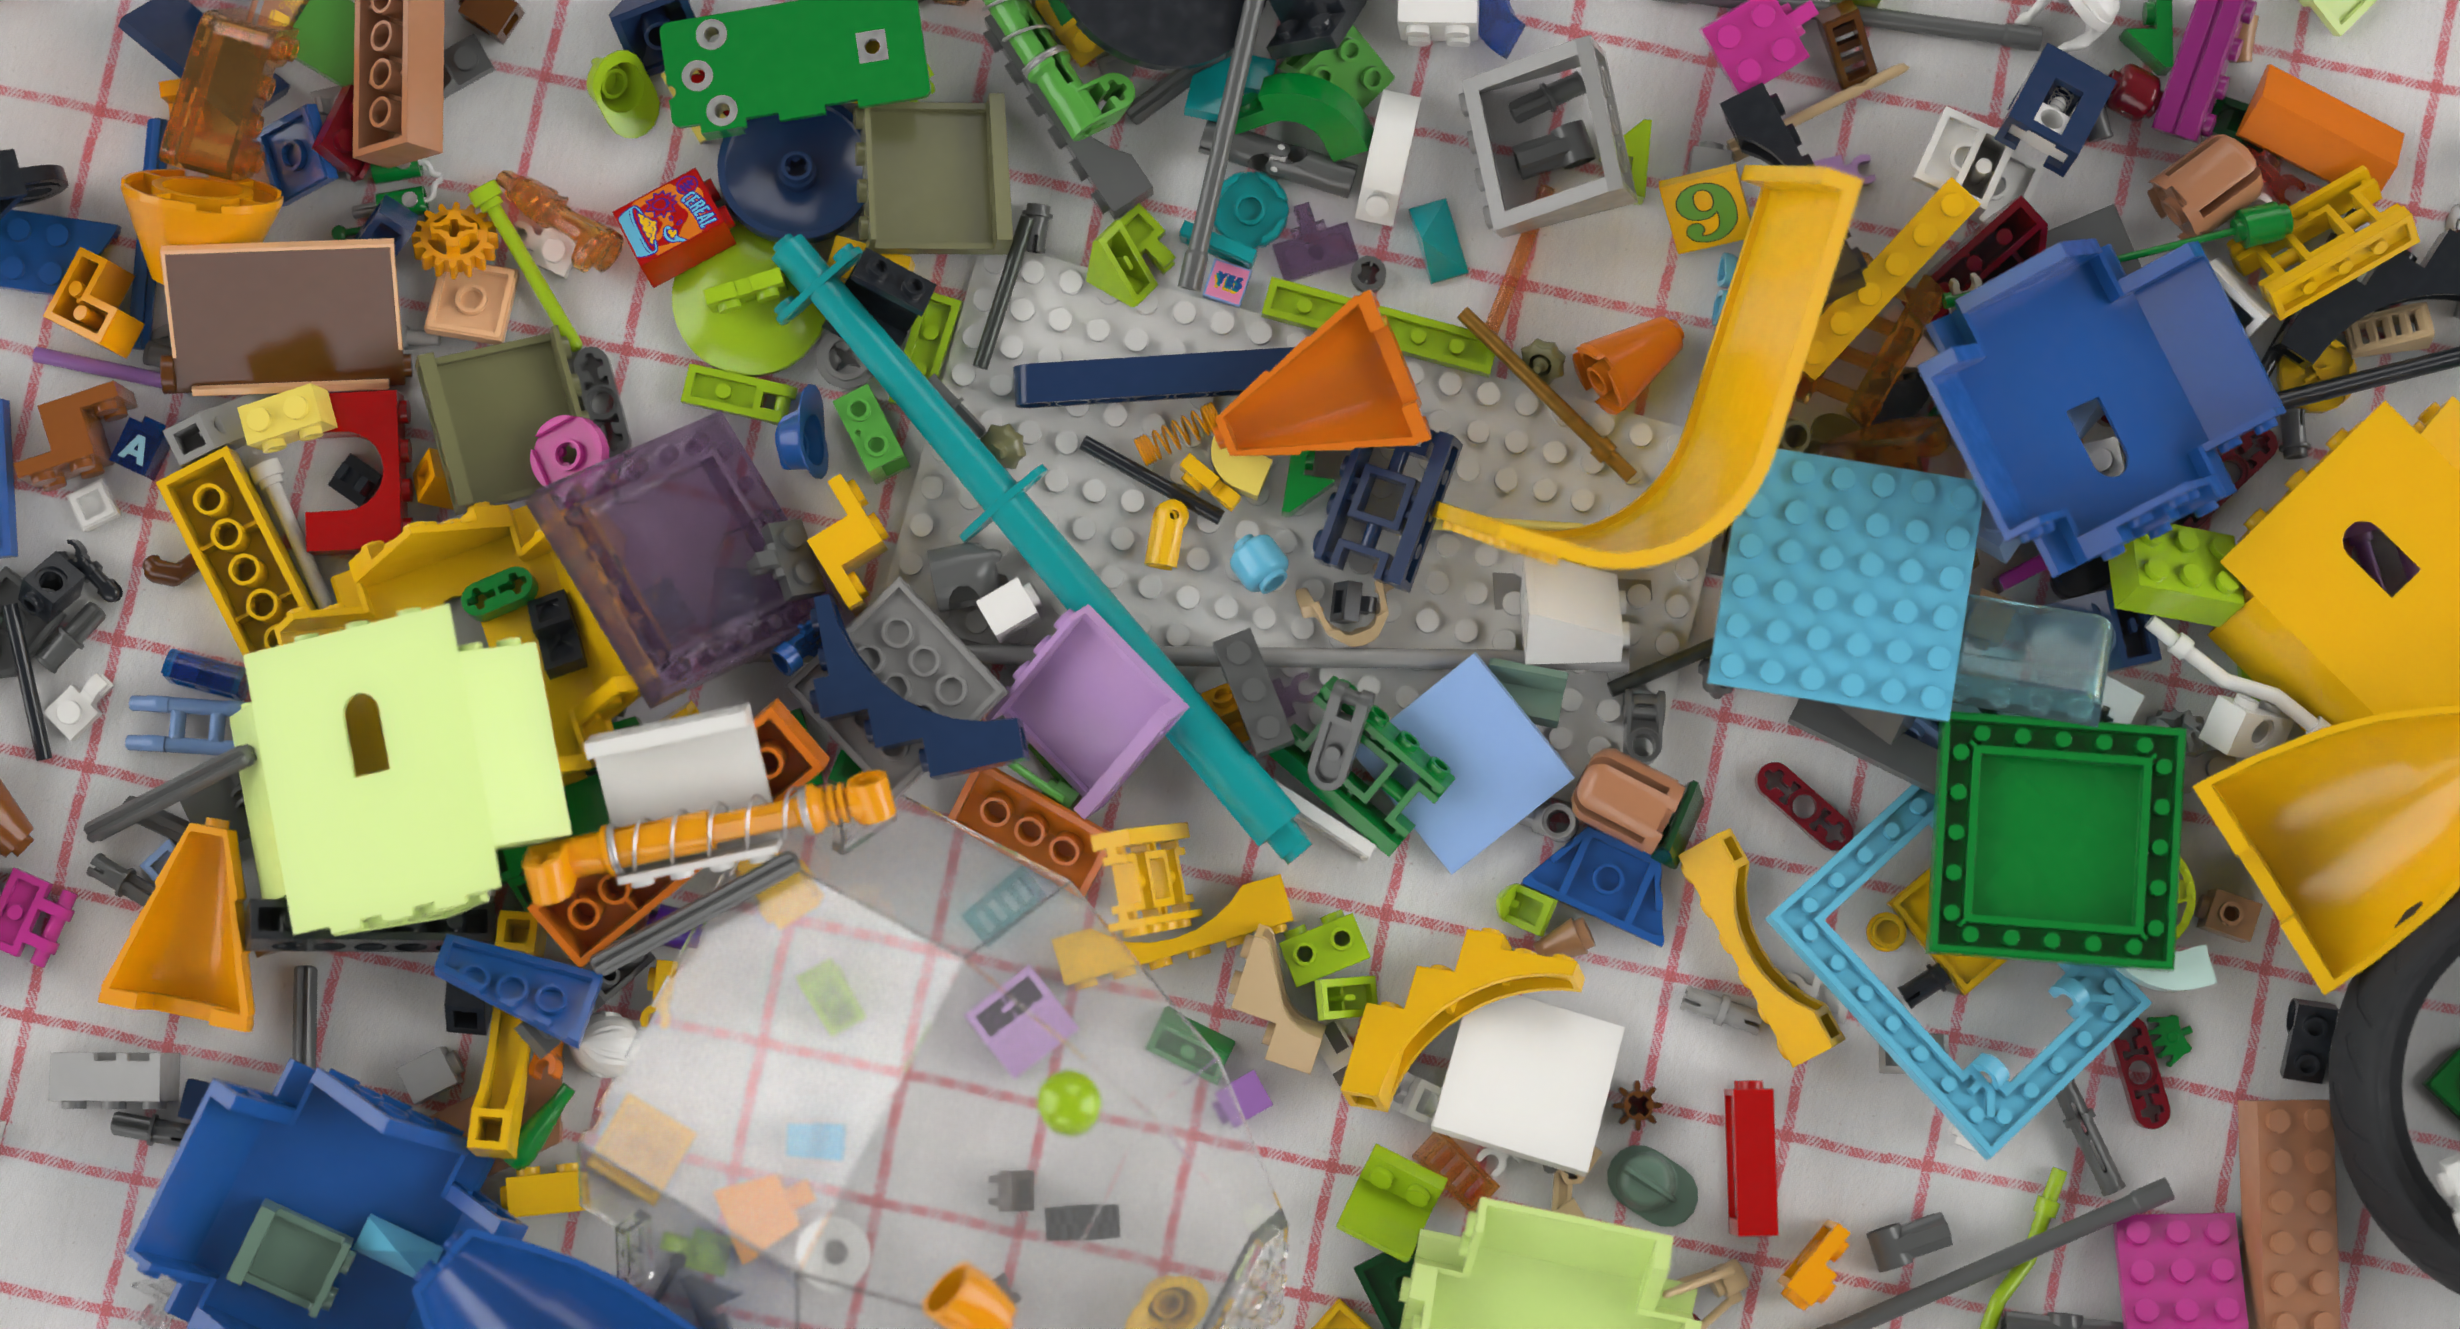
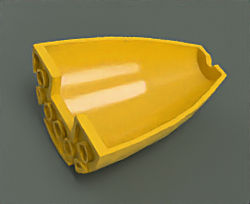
M2460 705L2434 706L2381 713L2324 727L2253 755L2192 786L2234 854L2240 857L2280 921L2282 930L2323 995L2333 991L2380 959L2440 910L2460 888ZM2422 901L2423 905L2413 916L2394 928L2406 910Z

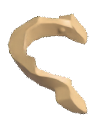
M1378 562L1373 565L1374 573L1376 571ZM1377 580L1374 581L1375 593L1378 594V604L1374 619L1368 626L1356 628L1351 632L1340 630L1332 625L1324 617V609L1320 606L1319 601L1315 602L1307 588L1297 589L1295 594L1304 619L1310 617L1317 618L1328 636L1348 646L1357 647L1366 645L1379 636L1389 615L1386 594L1394 587L1389 584L1380 583Z

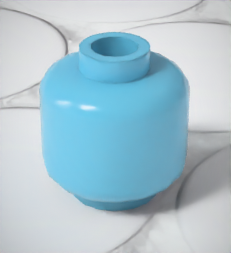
M1248 534L1235 543L1233 547L1235 552L1230 559V567L1246 589L1250 592L1261 591V593L1267 594L1285 582L1289 560L1273 538L1265 534L1255 537L1252 534Z

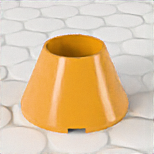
M156 169L129 173L121 178V192L150 275L153 280L164 284L160 254L161 246L262 243L277 217L284 200V196H281L282 191L275 186L255 179L218 172H209V177L185 176L184 169Z

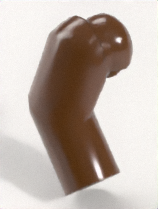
M191 553L177 563L164 561L158 555H150L142 564L144 575L149 581L171 587L181 585L200 571Z

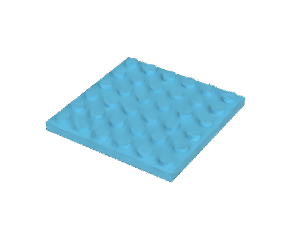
M1777 449L1768 473L1758 491L1731 524L1706 684L1949 722L1983 496L1975 480Z

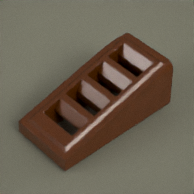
M1844 0L1818 11L1819 14L1815 18L1840 89L1843 91L1877 74L1878 71L1859 8L1851 0ZM1853 31V36L1836 42L1835 38ZM1859 47V50L1844 57L1840 56L1841 53ZM1864 61V66L1847 73L1845 72L1844 68Z

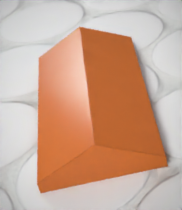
M2271 64L2266 66L2236 133V136L2329 184L2364 165L2369 170L2371 179L2374 178L2378 182L2380 191L2383 190L2398 166L2405 135L2395 128Z
M998 768L970 773L944 823L1081 902L1086 897L1103 867L1102 858H1107L1106 850L1093 852L1091 835L1107 833L1109 831L1088 819L1084 820L1076 812Z

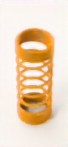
M1209 402L1200 407L1202 420L1195 411L1191 410L1190 416L1193 426L1185 416L1181 415L1180 419L1184 432L1174 420L1171 421L1174 436L1165 425H1162L1161 431L1165 442L1158 432L1152 429L1151 433L1155 447L1144 434L1137 437V439L1134 438L1136 448L1145 465L1149 466L1157 462L1156 456L1162 460L1155 435L1167 453L1172 455L1165 430L1178 450H1181L1182 447L1175 426L1186 443L1191 446V440L1184 420L1197 440L1201 441V437L1194 416L1206 434L1210 436V430L1213 433L1212 427L1217 426L1215 418L1219 415L1213 403Z

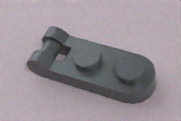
M1337 679L1332 688L1308 764L1309 779L1316 787L1326 791L1336 790L1348 778L1376 696L1375 693L1365 689L1362 692L1349 688V683ZM1343 703L1355 707L1353 716L1341 712Z

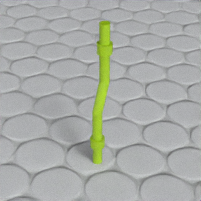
M2052 1167L2043 1195L2037 1196L2033 1208L2036 1214L2027 1239L2047 1231L2051 1218L2056 1219L2061 1205L2057 1201L2064 1185L2067 1171ZM2037 1257L2011 1268L1990 1297L1979 1329H1997L2005 1304L2035 1265Z

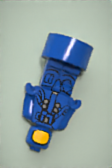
M808 620L805 624H799L797 626L798 629H801L799 634L788 642H781L770 651V658L773 664L786 676H791L803 666V659L807 655L815 657L818 654V648L823 646L820 632L814 631L811 620Z

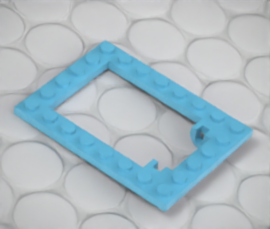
M1912 784L1766 917L1765 920L1987 1161L2148 1008L2152 1002L2133 981L2123 976L2115 968L2058 964L2065 974L2048 992L2054 999L2061 994H2065L2072 1000L2073 1004L2066 1012L2074 1020L2010 1081H2008L2010 1074L2005 1065L1995 1056L1981 1053L1971 1064L1962 1070L1825 921L1832 912L1927 825L1933 829L1935 795ZM1980 1071L1986 1072L1991 1077L1992 1082L1989 1083Z

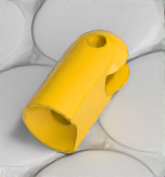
M1168 499L1155 508L1144 565L1172 571L1173 567L1177 568L1183 528L1189 520L1187 507L1181 501Z

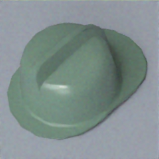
M1645 1145L1630 1146L1621 1150L1610 1163L1607 1177L1612 1195L1621 1204L1645 1220L1660 1227H1674L1685 1222L1694 1213L1698 1203V1188L1693 1177L1683 1167L1657 1150Z

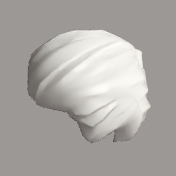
M600 1011L591 1015L579 1050L570 1045L569 1048L572 1058L582 1070L593 1077L610 1078L622 1076L637 1061L638 1056L641 1054L642 1045L632 1021L616 1012Z

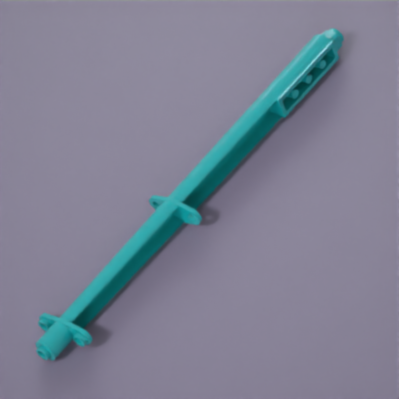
M789 233L781 238L773 247L776 253L773 255L772 261L777 267H780L782 273L800 294L796 298L791 295L776 306L774 312L778 315L776 317L778 323L781 326L789 323L809 305L815 304L984 509V512L959 535L964 543L968 542L994 521L1067 610L1072 609L1076 612L1089 604L1189 706L1185 713L1165 734L1166 738L1258 847L1267 842L1287 864L1294 861L1312 845L1308 836L1293 820L1301 811L1027 495L1026 492L1048 472V469L1041 464L1017 483L841 281L840 278L857 263L863 253L859 246L854 247L849 243L842 247L833 256V260L836 263L829 267L802 234L794 237Z

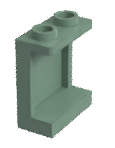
M265 1198L226 1279L240 1286L243 1281H246L310 1311L309 1316L316 1318L321 1308L329 1311L339 1289L332 1286L338 1272L347 1274L356 1255V1252L350 1250L355 1238Z

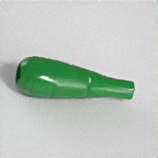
M563 1082L555 1094L521 1126L516 1160H503L516 1170H523L530 1166L553 1131L566 1104L576 1091Z

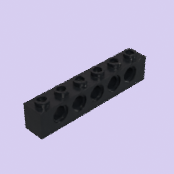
M250 899L245 910V951L440 952L447 933L494 945L496 940L495 902H486L447 919L340 936L331 934V929H318L293 935L287 900Z

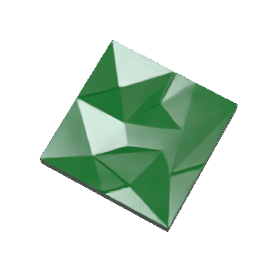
M1957 711L1950 712L1949 722L1939 721L1925 954L2160 972L2174 971L2187 728Z

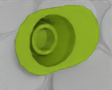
M617 50L604 58L596 57L592 59V67L586 81L587 91L592 100L598 105L607 124L616 134L624 138H639L647 134L654 127L659 116L660 101L641 60L636 54L628 50Z

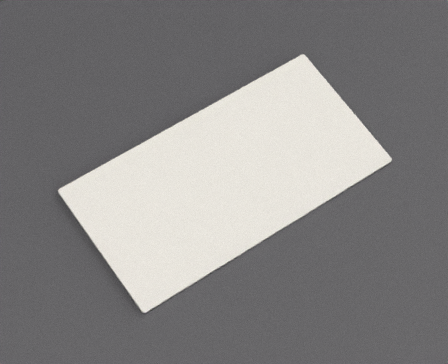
M1025 251L988 370L973 366V362L1008 255H977L942 383L958 399L961 397L964 399L961 403L985 427L986 432L984 435L991 424L998 426L1011 424L1016 432L1024 436L1023 446L1026 456L1019 460L1016 469H1005L1017 483L1041 464L1048 469V472L1026 492L1027 495L1158 646L1213 647L1214 641L1251 628L1258 647L1524 650L1520 592L1512 591L1507 593L1502 601L1503 609L1495 610L1492 572L1513 573L1521 577L1523 555L1453 531L1432 530L1410 593L1396 588L1387 592L1389 615L1379 636L1374 641L1363 646L1351 647L1328 636L1317 618L1310 617L1304 619L1295 594L1296 590L1300 588H1307L1315 602L1319 601L1320 606L1324 609V617L1329 622L1333 586L1336 582L1348 580L1362 582V595L1376 597L1378 604V594L1375 593L1374 585L1376 580L1373 578V565L1379 561L1349 552L1342 571L1333 566L1322 565L1314 558L1313 542L1315 536L1325 526L1328 517L1326 513L1328 500L1331 494L1338 490L1342 479L1340 477L1342 461L1345 456H1350L1352 450L1316 451L1313 471L1305 470L1304 475L1334 479L1335 484L1292 516L1284 517L1281 515L1291 455H1263L1273 459V464L1258 501L1239 494L1241 501L1230 512L1203 489L1198 494L1181 480L1184 473L1180 471L1179 464L1189 453L1215 473L1211 461V444L1214 434L1210 430L1211 435L1208 436L1195 416L1194 419L1201 441L1197 440L1184 420L1191 440V446L1186 443L1175 426L1182 447L1181 450H1178L1165 430L1172 455L1167 453L1155 435L1162 460L1156 456L1157 462H1154V464L1145 465L1134 443V438L1137 439V437L1144 434L1155 447L1151 433L1152 429L1156 430L1165 442L1161 431L1162 425H1165L1174 436L1171 427L1172 420L1176 421L1184 432L1180 419L1181 415L1185 416L1193 426L1190 416L1191 410L1195 411L1202 420L1201 406L1212 402L1218 414H1220L1239 395L1044 408L1015 407L1013 367L1017 365L1296 347L1306 336H1311L1314 331L1262 318L1260 313L1159 286L1138 306L1130 307L1086 282L1088 267ZM1404 356L1422 402L1419 409L1422 416H1426L1430 429L1437 433L1442 431L1452 434L1463 444L1442 503L1486 517L1582 523L1583 525L1604 519L1633 502L1657 479L1675 451L1684 427L1626 411H1622L1617 415L1609 414L1601 409L1597 403L1557 393L1602 438L1607 436L1617 446L1615 450L1637 471L1626 483L1604 461L1600 463L1590 454L1592 449L1525 384L1492 375L1487 378ZM1086 435L1225 511L1219 524L1216 525L1187 509L1189 520L1183 528L1177 568L1173 567L1172 571L1144 565L1153 513L1160 503L1169 498L1080 450V445ZM925 440L884 590L899 576L902 577L958 638L974 643L989 645H1037L1046 636H1053L1057 631L1054 627L1055 622L1067 609L994 521L969 540L968 543H979L986 549L1001 551L1002 558L996 563L998 573L1006 575L1009 582L1018 578L1022 586L1027 583L1031 584L1043 606L1037 610L1041 620L1004 642L999 643L978 605L940 613L932 582L927 550L964 543L959 535L984 512V509L928 441ZM1374 447L1368 464L1388 469L1394 451L1384 447ZM1409 456L1403 475L1416 478L1421 482L1428 461ZM1376 478L1364 512L1394 521L1397 506L1400 504L1405 487ZM1349 517L1341 538L1360 544L1367 524L1354 521ZM1382 529L1376 549L1390 553L1394 557L1401 536H1396L1395 533ZM1248 534H1252L1254 537L1264 534L1269 535L1289 560L1285 582L1270 593L1263 594L1261 591L1250 592L1230 567V559L1235 552L1233 549L1235 543ZM1712 539L1696 550L1657 565L1634 569L1591 567L1617 574V579L1651 580L1653 600H1651L1650 590L1645 585L1636 584L1628 590L1626 614H1621L1622 622H1629L1630 645L1623 646V649H1629L1628 673L1559 670L1567 672L1568 679L1563 694L1557 729L1536 725V727L1575 773L1576 777L1550 798L1571 803V796L1586 765L1595 753L1604 748H1615L1623 752L1624 724L1622 722V706L1624 693L1612 697L1607 683L1687 648L1706 575V568L1708 567ZM1359 614V622L1330 623L1340 630L1351 632L1356 628L1368 626L1374 619L1375 614ZM1176 666L1200 695L1205 691L1227 683L1221 667ZM1266 667L1289 726L1291 727L1296 723L1308 733L1314 730L1323 719L1325 713L1312 699L1333 676L1349 681L1359 692L1365 689L1375 693L1373 705L1385 711L1389 720H1391L1453 670ZM1681 669L1632 689V693L1657 694L1658 690L1665 691L1666 708L1663 735ZM1638 737L1633 740L1632 747L1637 755L1647 757L1652 754L1653 747L1648 739ZM1657 758L1648 766L1655 769Z

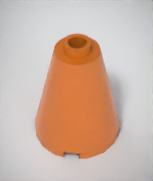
M1660 316L1582 343L1575 349L1577 352L1572 355L1575 372L1584 389L1588 391L1593 387L1600 397L1594 402L1607 413L1617 415L1624 411L1683 349L1684 332L1677 321Z

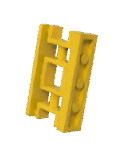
M2362 165L2289 206L2294 228L2293 232L2285 235L2283 240L2245 249L2240 242L2236 243L2234 239H2231L2227 242L2226 246L2234 268L2244 277L2261 267L2269 275L2259 281L2258 285L2263 299L2269 302L2273 314L2281 321L2420 242L2413 216L2405 206L2401 207L2396 203L2386 210L2379 212L2372 205L2381 200L2382 195L2378 182L2374 178L2371 179L2369 170ZM2352 208L2356 209L2355 212L2349 214L2348 216L2344 218L2341 217V215L2347 213ZM2367 222L2370 224L2369 226L2365 227L2364 229L2358 232L2354 231L2355 229L2366 224ZM2330 228L2338 235V237L2312 252H2309L2303 245V243ZM2283 248L2287 249L2286 251L2275 256L2274 258L2271 257V255L2282 250ZM2297 262L2300 263V265L2291 269L2290 271H2284L2286 268L2292 266L2293 264Z
M1188 822L1127 828L1091 835L1093 852L1106 850L1107 858H1102L1103 865L1112 866L1119 906H1113L1111 910L1112 915L1118 914L1119 922L1108 924L1109 932L1122 930L1124 938L1190 927L1192 926L1191 918L1203 916L1202 908L1191 910L1190 902H1194L1193 894L1186 895L1179 860V856L1186 855L1185 847H1179L1178 840L1190 838ZM1160 843L1161 850L1156 849V844ZM1129 847H1130L1131 853H1130V854H1126V849H1125V848H1129ZM1167 906H1171L1172 913L1168 914ZM1137 911H1142L1143 918L1138 919Z

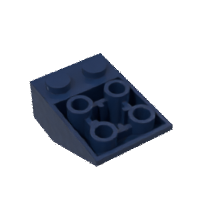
M2112 589L2019 611L2036 688L2093 677L2102 673L2107 674L2149 665L2162 660L2157 637L2145 628L2152 615L2115 609Z

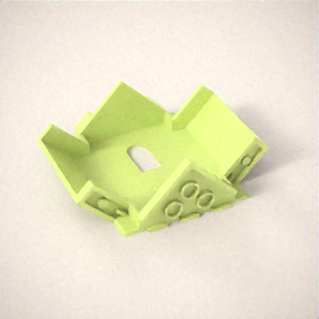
M445 604L422 610L420 607L397 611V617L370 623L369 620L351 622L345 625V630L319 636V633L299 635L294 637L295 642L243 655L251 702L241 704V710L229 717L234 747L249 744L253 747V753L256 756L255 763L239 771L261 898L287 900L293 935L318 929H331V934L340 936L454 917L490 901L488 890L502 887L495 850L533 845L563 839L572 835L536 642L522 644L521 638H509L497 641V647L483 649L481 642L457 647L450 604ZM365 693L372 696L379 707L390 769L356 777L345 719V709L348 702L354 696Z
M1480 1197L1476 1212H1468L1465 1231L1462 1232L1461 1236L1420 1229L1411 1277H1403L1399 1301L1405 1302L1400 1329H1701L1702 1321L1694 1320L1692 1314L1698 1288L1670 1298L1662 1296L1663 1291L1685 1283L1666 1279L1670 1269L1673 1236Z

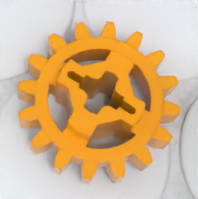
M454 202L452 209L448 210L443 204H439L438 213L434 214L426 210L424 212L425 221L417 220L416 232H413L411 235L415 260L422 261V269L425 271L435 267L436 277L442 276L444 272H450L451 279L456 280L458 272H464L470 278L472 277L473 268L476 267L484 271L486 270V260L494 261L496 258L495 249H499L496 227L492 221H488V213L483 214L480 212L475 214L473 204H470L465 210L460 209L459 202Z

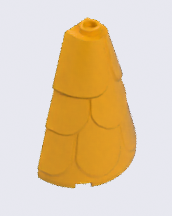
M206 817L205 824L189 823L156 878L154 891L131 927V934L101 984L98 1003L133 1010H156L209 1021L208 1025L241 1032L253 1031L255 1002L249 953L251 951H245V909L243 902L247 899L238 834L237 830L229 829L230 821Z

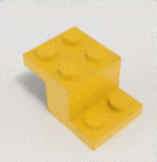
M840 473L827 482L847 513V516L814 535L807 542L845 604L856 616L868 607L863 599L869 596V593L858 575H856L855 570L888 550L883 541L889 538V535L874 512L867 516L863 507L869 504L854 478L846 482Z

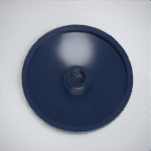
M840 104L827 106V115L780 122L779 115L747 120L748 128H745L746 134L723 138L717 162L720 190L727 207L745 228L757 236L775 243L791 233L794 237L802 234L810 244L836 236L855 222L864 211V203L857 202V180L863 179L862 166L855 165L856 142H861L860 129H854L853 114Z

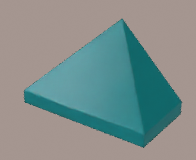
M1444 198L1410 208L1408 211L1430 283L1434 284L1468 274L1469 271L1447 199Z

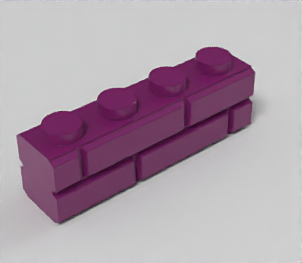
M2196 0L2152 124V128L2155 131L2196 144L2201 143L2203 136L2208 138L2211 136L2217 119V115L2211 113L2216 98L2223 100L2226 95L2230 77L2225 76L2229 62H2237L2244 40L2238 37L2243 23H2251L2257 7L2256 1Z

